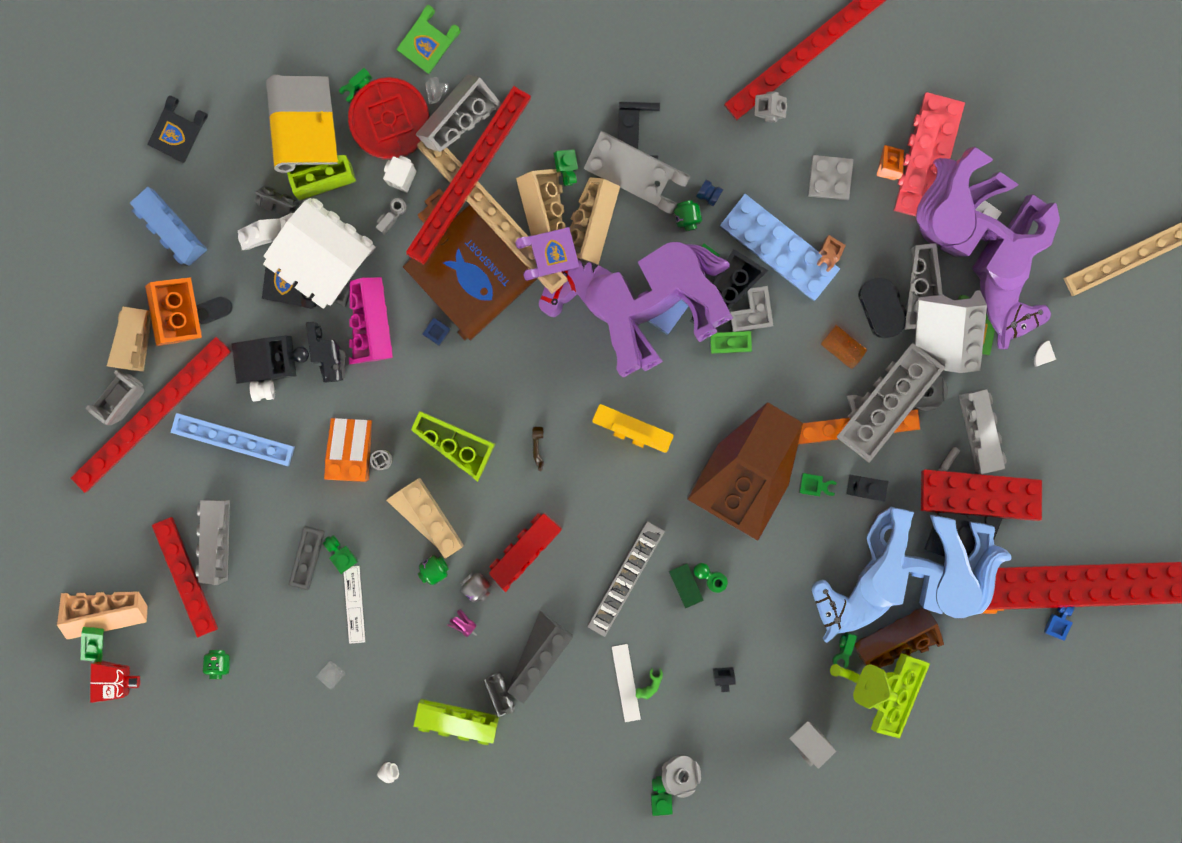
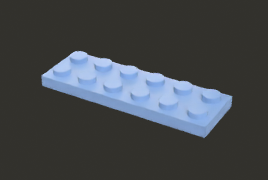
M746 194L743 195L720 225L723 230L813 301L819 297L840 270L839 267L834 265L827 272L828 266L825 262L818 266L817 261L822 255Z

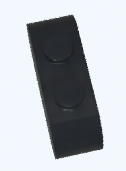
M874 278L866 282L858 292V298L872 334L879 338H890L900 334L905 328V317L907 315L904 305H900L898 299L900 294L897 287L893 286L892 282L885 278Z

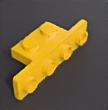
M599 404L592 420L593 423L614 431L613 436L623 440L625 437L633 439L632 444L642 448L645 444L664 453L668 451L674 437L673 434L602 404Z

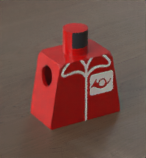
M106 661L91 663L90 703L124 698L129 695V688H139L140 676H130V667L128 665Z

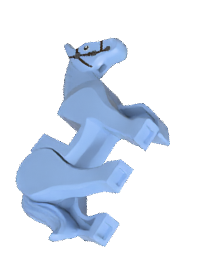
M891 506L876 516L866 536L871 560L860 573L856 586L849 597L835 592L826 580L822 579L813 583L811 588L821 620L827 629L823 640L828 643L838 633L862 628L882 616L891 606L903 604L909 573L914 577L924 578L919 601L924 609L939 614L944 612L953 618H966L982 614L992 601L997 570L1001 563L1012 559L1011 554L1006 549L994 545V526L969 521L975 546L970 555L967 556L957 533L956 520L930 515L933 526L944 547V566L929 559L905 555L908 532L914 512ZM887 529H892L890 538L886 543L884 540L885 532Z

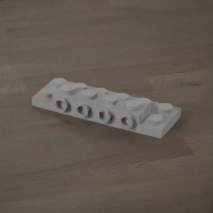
M912 343L896 363L892 361L885 371L888 374L884 378L880 376L873 386L876 389L872 394L867 392L861 399L863 405L859 409L855 407L848 417L851 420L837 438L870 463L945 367Z

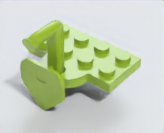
M901 653L896 662L894 672L886 673L875 665H867L863 668L861 674L834 664L830 668V673L835 677L841 676L857 683L853 692L855 702L865 708L871 709L874 707L878 710L873 718L871 730L900 738L930 663Z

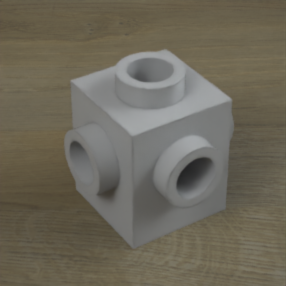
M778 92L756 95L755 116L764 118L765 122L770 123L777 122V119L786 118L787 98L780 96Z

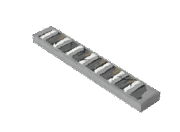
M648 521L646 522L589 622L588 628L604 637L606 636L665 532L664 530Z

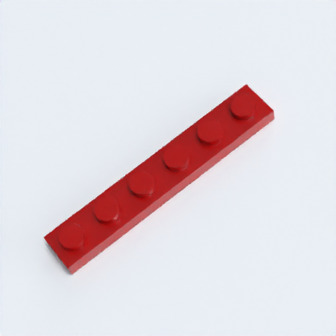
M173 517L153 524L152 528L197 638L217 630V625Z

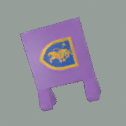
M569 227L516 239L515 243L518 249L532 246L537 266L536 269L525 271V280H532L541 276L580 267Z

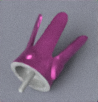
M462 609L457 611L462 620L454 617L450 620V623L453 625L447 624L462 632L466 637L471 633L477 636L473 631L477 625L471 619H468Z

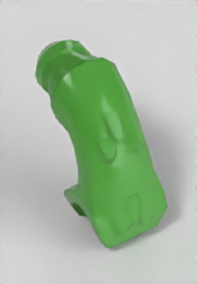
M653 668L650 669L652 684L643 688H637V698L647 700L658 691L663 678L661 668H659L660 674L657 676L653 675Z

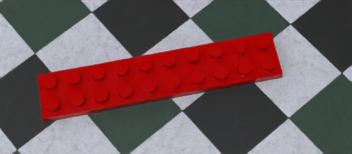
M1161 562L998 568L994 595L986 610L1182 603V563Z

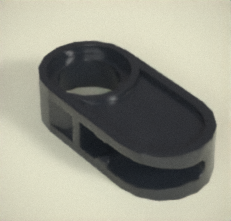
M216 297L197 305V313L203 308L208 312L207 318L204 320L199 319V323L207 324L229 315L233 308L231 301L225 297Z

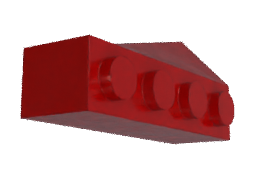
M545 512L542 515L538 513L530 521L533 525L528 530L524 528L518 534L517 538L519 540L515 545L510 543L503 551L505 556L501 560L496 558L489 566L492 569L489 572L490 576L505 592L562 530Z

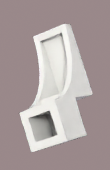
M294 213L279 219L258 220L238 230V240L242 250H249L273 242Z

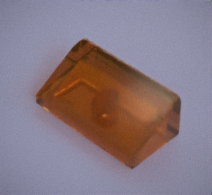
M837 325L834 326L821 343L824 348L851 369L860 362L867 352L866 348Z

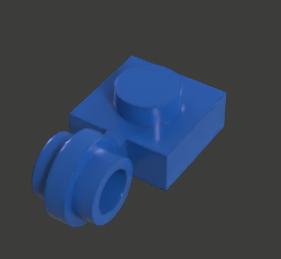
M1075 607L1057 608L1060 616L1052 613L1044 632L1065 641L1073 623L1067 620L1066 617L1072 615Z

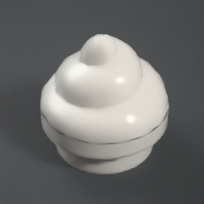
M384 763L380 767L377 776L385 783H392L399 776L398 767L395 763Z

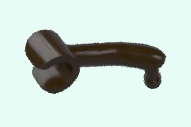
M533 427V457L538 466V471H542L544 461L539 454V438H544L543 427Z

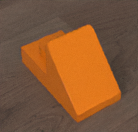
M884 145L877 176L891 180L901 179L904 150Z

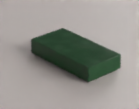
M688 563L669 571L685 609L704 601Z

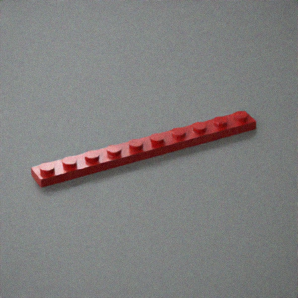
M853 0L727 101L724 106L736 121L755 107L756 95L775 91L887 0Z
M513 86L407 249L406 255L423 265L426 263L528 105L531 95Z
M215 337L92 456L71 479L84 493L88 492L232 351L218 337Z

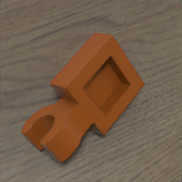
M440 188L424 201L427 207L418 214V218L423 223L426 222L444 194Z

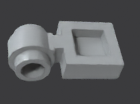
M401 198L393 199L390 203L391 212L382 214L376 222L378 223L376 228L384 235L394 225L397 218L407 210V204ZM401 204V208L396 210V205Z

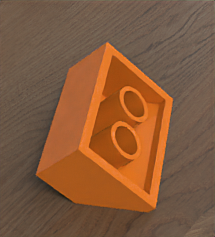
M191 277L150 282L145 286L156 346L202 338Z

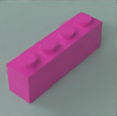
M382 277L360 278L350 281V308L353 309V315L349 319V327L353 328V339H349V347L352 348V357H349V365L393 358Z

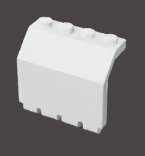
M309 198L301 204L281 229L264 254L266 260L263 265L274 273L280 268L281 272L278 276L290 285L297 281L298 284L295 288L308 298L312 293L315 294L312 301L324 309L327 304L331 306L355 271L372 254L376 247L368 237L359 235L352 225L345 224L339 220L340 217L336 213L323 208V204L320 201Z

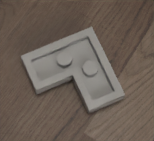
M768 286L750 288L747 291L749 309L730 312L733 317L731 319L732 332L773 327Z

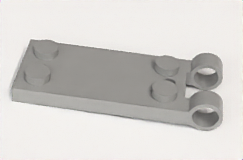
M603 131L600 132L584 167L585 170L619 185L620 188L658 206V208L670 214L673 213L677 204L661 195L668 180L671 179L673 182L685 187L690 179L688 174ZM655 181H659L660 186H656Z

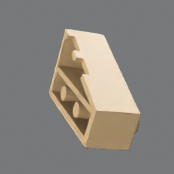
M122 307V311L118 315V326L107 363L108 367L144 371L151 327L150 311Z

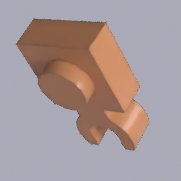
M828 235L819 251L822 257L817 261V265L820 266L825 262L828 266L826 271L829 272L840 260L846 245Z

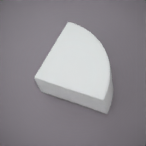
M1050 341L1042 343L1037 349L1034 356L1035 367L1056 360Z

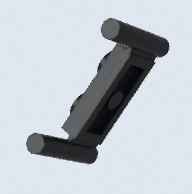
M619 102L618 139L638 149L639 111H660V103ZM650 155L658 159V155Z

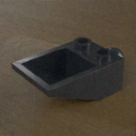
M284 335L231 343L236 384L297 376L295 361L304 363L309 358V352L304 347H297L293 351L292 336Z

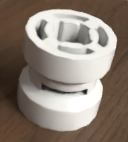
M272 379L261 383L258 381L250 382V394L253 402L260 401L263 398L267 400L275 398Z

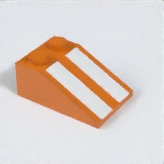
M331 418L325 457V480L369 481L372 420Z

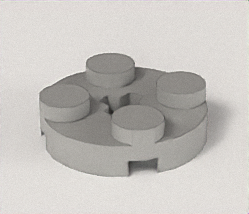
M677 755L662 766V782L667 793L684 798L696 791L695 788L701 781V770L696 761H693L688 756ZM680 772L685 773L682 781L678 778Z

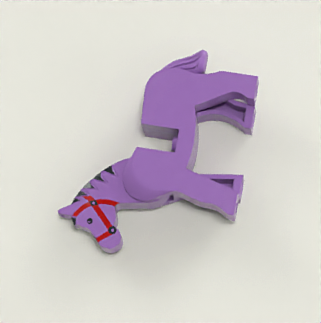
M680 242L667 243L638 261L652 291H645L639 294L637 299L628 281L620 272L611 273L599 265L578 260L579 268L562 271L567 278V282L553 294L544 287L539 300L541 311L550 317H556L561 313L564 303L571 301L576 295H579L596 317L608 323L612 345L617 354L616 369L623 378L640 368L647 371L663 362L638 325L663 314L680 300L684 301L692 311L694 335L699 342L718 332L716 327L733 319L719 290L705 277V273L716 276L727 270L730 266L729 262L717 257L704 247L693 244L685 245Z

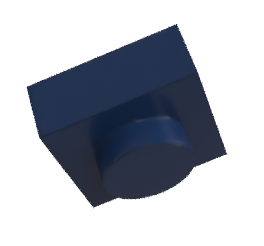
M433 318L423 332V335L440 346L451 329Z

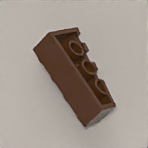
M922 607L921 609L914 610L904 618L897 619L887 627L878 629L870 636L861 638L854 646L865 666L875 665L882 668L893 664L894 659L899 658L901 653L909 656L911 653L919 650L923 653L929 651L928 647L935 644L937 647L944 645L938 623L929 610Z

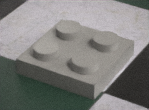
M813 155L808 197L848 201L850 197L853 159Z

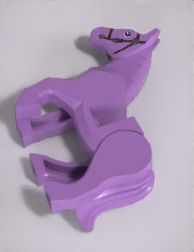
M972 147L968 148L957 161L946 158H939L933 161L937 168L936 179L926 191L917 207L916 220L920 225L923 238L928 243H936L937 246H941V250L954 257L970 256L980 239L988 242L972 269L980 278L981 293L987 304L986 314L997 332L998 349H1008L1011 339L1027 334L1048 322L1051 317L1048 306H1028L1020 303L1018 300L1022 287L1029 278L1032 258L1052 245L1060 217L1056 203L1046 204L1035 195H1027L1018 213L1008 227L998 220L976 211V208L986 199L1007 192L1019 184L1003 173L997 172L985 181L969 187V178L972 172L993 160L978 148ZM1034 220L1038 224V229L1035 234L1027 235Z

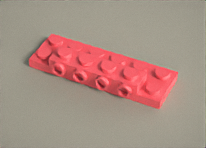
M928 92L924 94L920 112L914 118V134H911L908 140L910 150L909 154L906 153L904 156L903 165L905 169L901 179H898L897 185H900L893 211L916 216L917 207L922 197L936 179L937 168L933 161L939 158H951L965 102Z

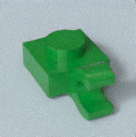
M363 68L349 80L347 85L342 86L339 92L341 95L345 91L350 92V95L346 98V101L349 103L354 98L355 91L367 85L372 77Z
M575 149L554 152L556 172H562L564 186H572L577 183L576 175L573 172L578 170Z
M845 632V635L841 636L839 640L841 652L833 657V664H837L839 659H843V667H848L849 656L852 654L857 638L854 633Z

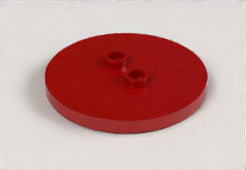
M392 77L379 78L365 85L355 94L348 111L349 129L356 143L368 154L386 160H392L393 156L399 158V156L405 157L413 153L418 148L417 144L421 142L416 133L430 118L429 109L422 94L410 83Z

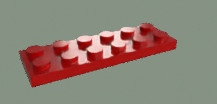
M924 469L921 471V511L1040 521L1042 520V480Z

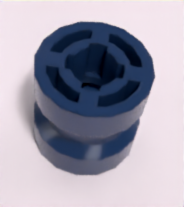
M706 179L696 197L706 200L709 205L714 207L724 189L719 186H713L712 182Z

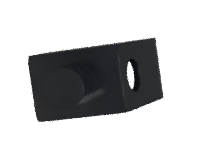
M849 474L846 494L885 502L889 481Z

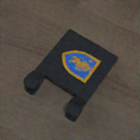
M169 95L147 145L185 163L201 127L208 118V114L198 110L194 121L191 122L173 113L179 104V99Z
M265 267L262 299L309 309L317 306L311 298H303V293L295 288L298 284L297 281L290 285L278 276L281 272L280 268L274 273Z

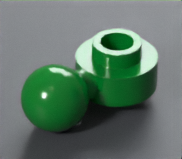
M699 563L694 567L695 576L699 579H706L707 587L711 591L720 593L726 589L728 581L724 574L718 571L711 573L709 566L705 563ZM720 579L721 584L719 586H715V581Z

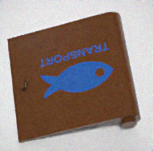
M471 205L453 219L424 265L411 258L403 266L408 274L459 328L457 333L464 340L468 338L470 341L538 279L525 280L524 273L526 270H529L528 267Z

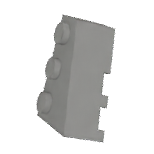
M808 721L789 738L797 746V750L803 756L802 758L810 766L814 764L818 769L837 752L828 739Z

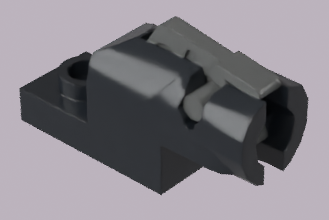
M306 322L311 363H321L319 368L324 383L343 381L345 378L346 352L340 350L335 340L320 341V338H322L321 326H318L317 322Z

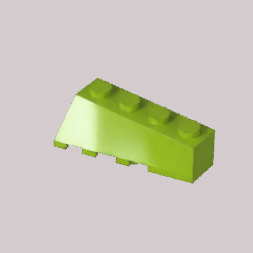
M419 411L411 429L442 455L472 476L477 482L496 445L491 441L422 411Z
M420 699L413 727H418V730L422 732H430L432 730L437 731L438 735L448 737L451 734L458 736L457 738L460 740L469 741V739L478 740L479 744L489 745V743H494L499 717L495 714Z

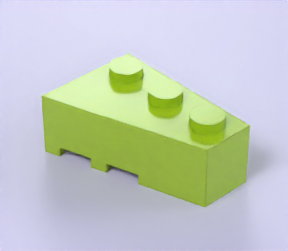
M337 155L338 164L296 165L293 171L287 172L293 194L300 201L357 182L347 156Z

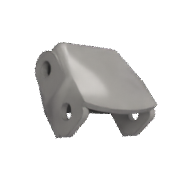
M119 370L114 372L116 375L115 379L95 404L86 407L89 413L106 425H113L121 421L144 393L143 384L138 379Z

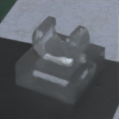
M438 77L430 78L425 83L429 103H437L442 98V95H446L450 91L448 83L439 84Z

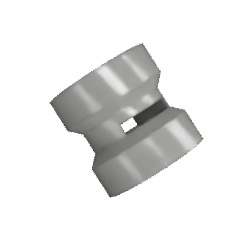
M377 450L370 457L371 466L376 470L388 469L393 462V457L387 450Z

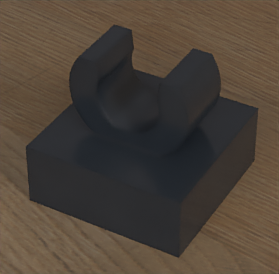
M733 667L713 668L715 686H720L721 692H729V685L736 684Z

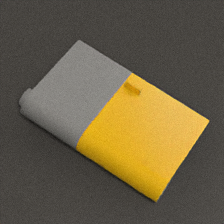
M270 76L266 80L274 169L277 172L286 173L293 171L296 165L338 164L328 77Z

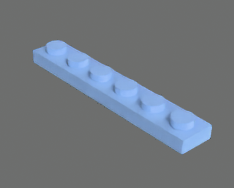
M176 413L171 429L173 434L285 466H290L295 446L180 413Z

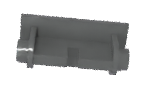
M262 187L255 192V194H258L255 198V203H258V206L272 211L275 204L277 205L275 212L283 216L295 213L296 210L293 208L300 204L299 201L294 200L293 196L288 194L281 195L270 187Z
M501 672L483 679L497 717L511 714L515 709Z

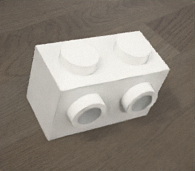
M393 156L392 160H388L385 165L384 172L386 173L383 179L389 186L408 193L417 171L410 159L399 156V158Z

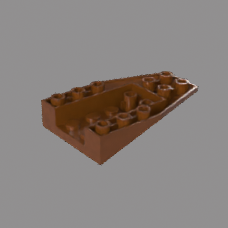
M769 402L764 404L717 445L688 493L687 500L758 541L789 486L803 422Z

